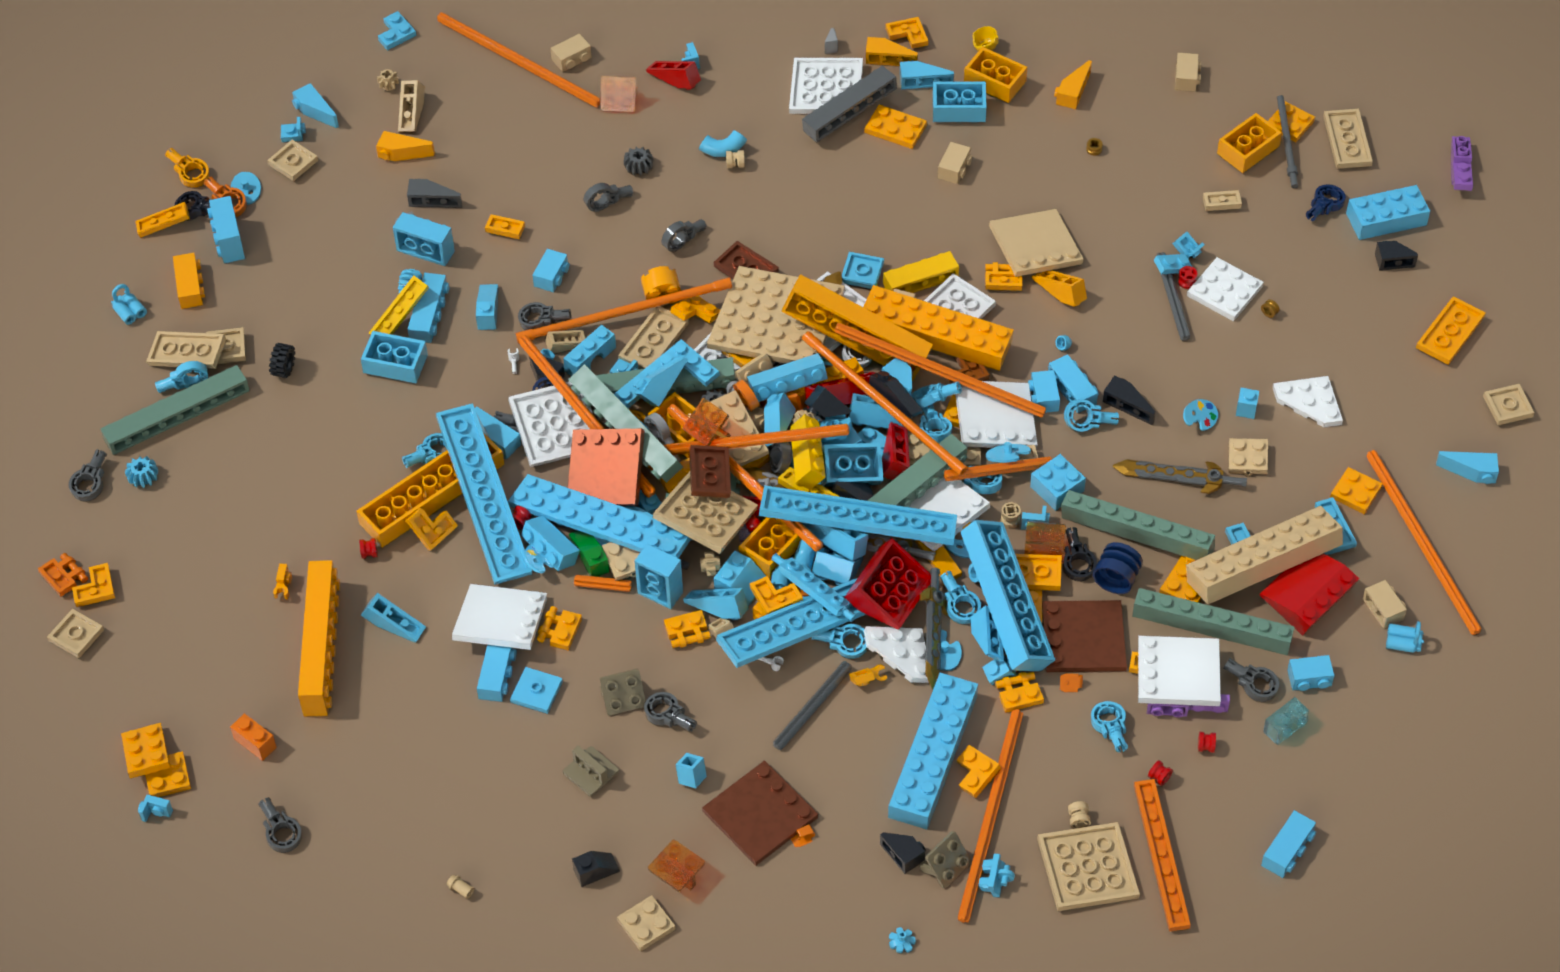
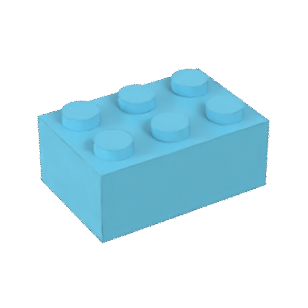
M933 82V122H986V82Z
M231 196L209 200L211 208H207L209 219L213 218V220H210L212 232H216L213 233L215 245H219L216 247L218 257H222L224 263L245 259Z
M402 212L393 226L396 249L399 252L442 266L447 265L455 252L452 230L446 225Z
M372 331L361 357L363 373L417 383L428 356L426 341Z
M881 443L830 444L822 446L826 476L822 480L823 487H832L836 481L869 483V486L879 485L884 481Z
M646 544L635 559L637 592L662 606L672 609L683 594L681 560L673 554L662 551L659 547Z

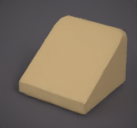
M719 618L707 626V629L715 639L718 634L734 628L732 622L723 618Z

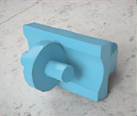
M994 854L993 859L983 860V871L985 874H990V876L981 877L979 880L980 889L991 892L993 897H1000L1001 887L1007 886V882H1011L1015 878L1014 872L1010 871V866L1000 859V854Z

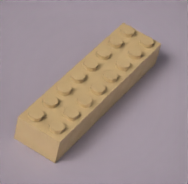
M1318 506L1187 564V582L1207 604H1211L1343 545V527L1322 506Z

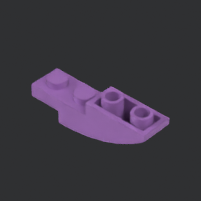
M1452 136L1451 182L1454 190L1472 191L1473 188L1470 137Z
M1220 694V706L1148 703L1147 714L1187 717L1188 710L1196 712H1228L1230 695Z

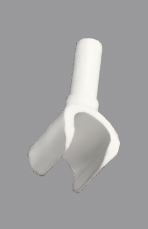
M516 348V353H510V349H508V359L512 363L513 374H517L516 363L520 358L518 348Z
M775 656L773 659L766 657L758 659L770 664L774 671L780 670L781 667L775 663L782 665L784 662L780 656Z

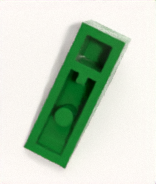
M579 530L570 533L569 537L572 543L580 550L579 557L589 576L599 577L609 573L608 558L594 536Z

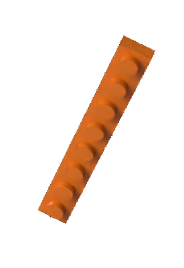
M1155 779L1134 782L1135 794L1169 932L1190 929L1191 924Z

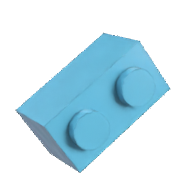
M547 249L532 275L534 287L554 292L557 286L561 285L564 273H567L570 263L568 262L567 254Z
M1054 370L1032 372L1031 380H1028L1029 389L1033 393L1031 395V402L1045 407V412L1059 411L1060 397Z
M1329 655L1289 660L1287 671L1292 690L1305 691L1310 688H1327L1332 686L1334 672Z

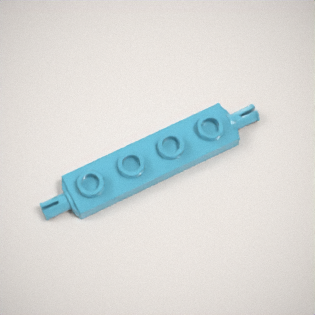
M777 553L772 556L771 560L779 565L777 571L835 616L843 615L850 622L855 620L856 615L848 610L850 602L792 557L784 560Z

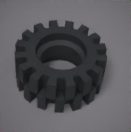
M275 344L273 352H271L272 357L269 360L271 361L269 364L271 375L288 378L291 375L290 372L293 370L292 366H294L293 362L295 360L294 355L296 354L293 345Z

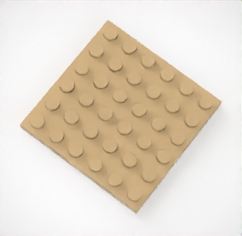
M739 266L732 281V288L727 293L707 341V348L754 358L762 353H767L770 361L787 364L818 353L802 340V336L807 331H810L823 345L827 335L781 312L798 277ZM812 280L841 296L844 294V285Z

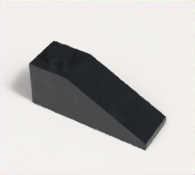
M879 371L870 375L869 384L902 413L910 418L922 414L923 409L897 378L891 376L886 371Z
M1114 375L1104 389L1102 402L1153 425L1155 410L1132 383Z

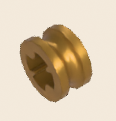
M1097 138L1089 139L1086 147L1087 153L1092 156L1101 154L1102 141Z
M1268 299L1261 306V311L1265 316L1273 318L1280 311V308L1274 300Z

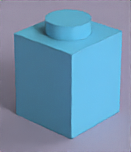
M1240 389L1236 416L1255 418L1259 396L1258 390Z
M686 753L676 763L679 784L696 789L707 777L704 757Z

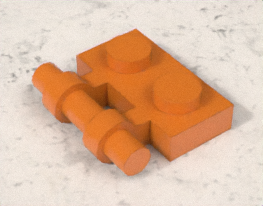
M67 553L61 554L60 558L62 561L59 563L53 558L38 568L42 577L60 597L71 591L72 587L77 586L74 580H80L82 583L88 580L83 568L78 567L75 564V559L72 556H68ZM65 569H70L71 572L67 573Z

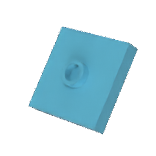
M849 252L841 275L842 282L848 285L872 289L873 285L877 286L884 265V258Z
M525 667L510 698V702L548 714L563 683V678Z

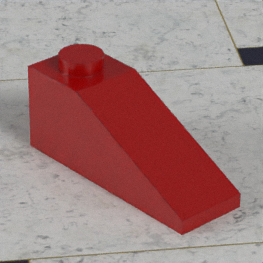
M655 61L646 69L647 73L677 88L690 90L695 88L696 84L701 81L694 61Z
M891 422L882 456L883 477L894 480L910 467L908 429Z

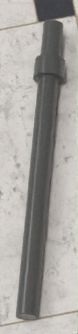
M1279 95L1277 96V103L1288 164L1287 175L1290 177L1291 187L1297 188L1298 169L1294 162L1284 96Z

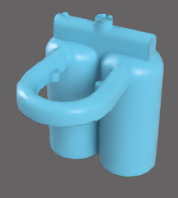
M120 284L113 289L112 297L114 300L111 301L112 308L125 324L130 325L136 318H143L147 314V309L134 294L130 293L127 285ZM119 289H125L124 295L116 296Z
M1417 621L1416 627L1389 623L1386 648L1411 653L1415 651L1421 652V647L1424 643V640H1422L1424 633L1420 631L1421 622Z

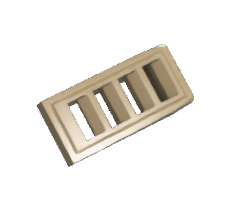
M583 330L551 331L547 333L546 345L553 353H559L574 349L586 337Z

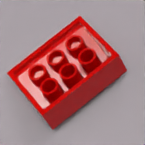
M891 538L878 548L844 598L858 611L898 630L920 600V593L930 585L931 575Z
M1323 553L1283 571L1259 595L1303 636L1353 588L1360 578L1346 565Z

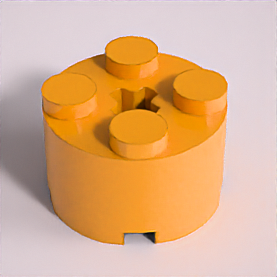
M668 266L652 268L648 270L649 274L646 276L643 274L641 277L646 300L681 291L676 270H670Z

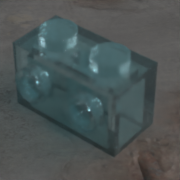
M1294 697L1265 720L1263 732L1278 745L1308 722L1309 709Z

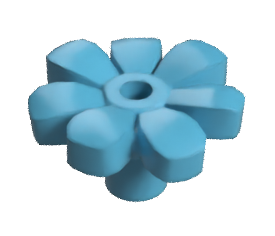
M899 927L896 929V933L891 932L889 935L891 940L889 946L891 949L896 948L897 953H903V949L907 953L911 952V945L916 943V939L912 937V931L909 929L903 931V928Z

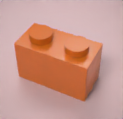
M245 713L230 726L234 740L262 761L277 748L274 736Z

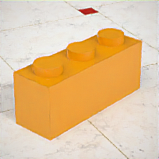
M195 253L173 256L177 293L181 309L202 306V298L205 297L204 287L200 286V284H203L202 273L198 271L202 270L200 259L196 260Z

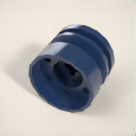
M1117 542L1109 543L1105 546L1100 561L1093 571L1094 581L1108 592L1126 594L1131 590L1139 569L1142 567L1143 559L1129 545Z

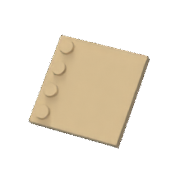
M1057 209L992 220L989 223V227L1015 277L1083 264L1084 259Z
M689 471L655 510L653 518L721 554L755 513L758 505L731 491L730 498L691 496Z
M1118 822L1038 834L1037 840L1057 911L1139 898L1140 893Z

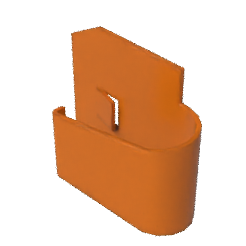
M1065 673L1060 676V690L1063 692H1078V688L1083 687V675Z
M806 825L797 829L798 834L791 838L795 847H802L813 842L811 838L815 836V832L810 825Z

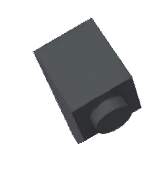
M409 179L407 191L409 207L462 208L461 193L428 179Z

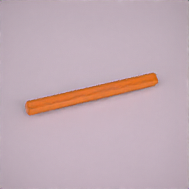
M1048 456L1008 463L968 467L967 472L962 476H959L953 469L944 471V478L946 481H955L1037 470L1052 460V458Z

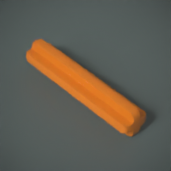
M575 575L574 585L578 587L630 592L632 588L630 580L621 579L615 581L613 578Z

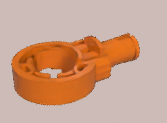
M208 177L204 181V185L214 193L211 196L212 200L231 196V199L237 198L239 203L233 207L235 216L238 217L243 214L247 207V201L241 190L230 187L227 184L224 186L220 185L213 177Z
M740 380L733 385L746 410L752 412L759 407L758 399L744 380Z

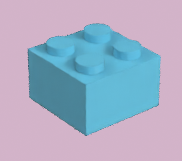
M1059 454L1031 473L1030 487L1056 511L1061 508L1068 490L1080 494L1084 492L1086 478Z

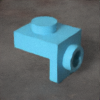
M1185 232L1172 243L1180 254H1186L1187 258L1192 256L1193 259L1202 252L1200 249L1205 245L1203 242L1198 245L1188 232Z
M1043 505L1042 514L1022 512L1021 530L1044 532L1045 524L1049 525L1050 513H1046L1047 506Z
M1005 656L1002 662L994 659L982 667L989 683L995 685V681L1002 680V677L1009 675L1012 677L1018 676L1016 671L1012 670L1009 660Z

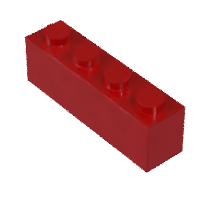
M872 371L858 375L869 383L870 375L876 372ZM847 377L805 386L806 400L818 385L826 388L845 405H851L853 393L866 395Z

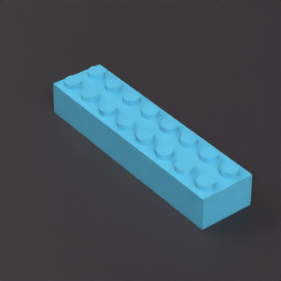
M974 520L961 531V535L1012 670L1040 672L1054 662L1055 657L1003 522Z
M939 673L890 800L888 818L928 829L978 696L977 683Z

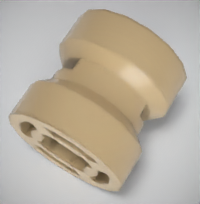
M738 150L737 152L726 151L727 169H731L734 166L745 168L744 150Z
M1008 502L1002 506L1001 522H1003L1007 529L1016 528L1020 523L1021 509L1014 502Z
M1077 801L1068 806V813L1071 816L1070 825L1073 829L1089 827L1091 825L1090 816L1087 814L1089 807L1086 802Z

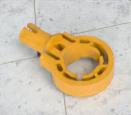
M170 148V151L167 150L165 156L175 164L174 170L179 174V179L183 185L190 188L204 185V181L209 177V168L205 161L192 158L187 155V158L186 156H181L174 148ZM200 169L202 173L195 178L193 177L192 180L186 175L190 170Z

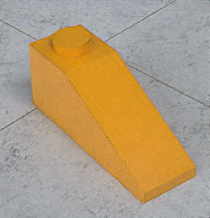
M867 37L866 64L900 66V62L918 61V53L886 38Z
M1088 60L1064 78L1060 87H1056L1054 97H1057L1056 105L1077 109L1091 74L1092 61Z
M383 131L376 145L378 158L384 160L401 161L435 155L432 141Z
M1052 270L1039 272L1032 276L1035 282L1061 303L1078 306L1087 299L1085 282L1082 278Z

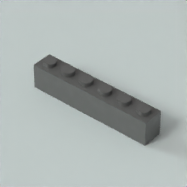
M882 65L824 105H821L812 113L806 115L802 119L803 131L815 142L820 141L896 90V76Z

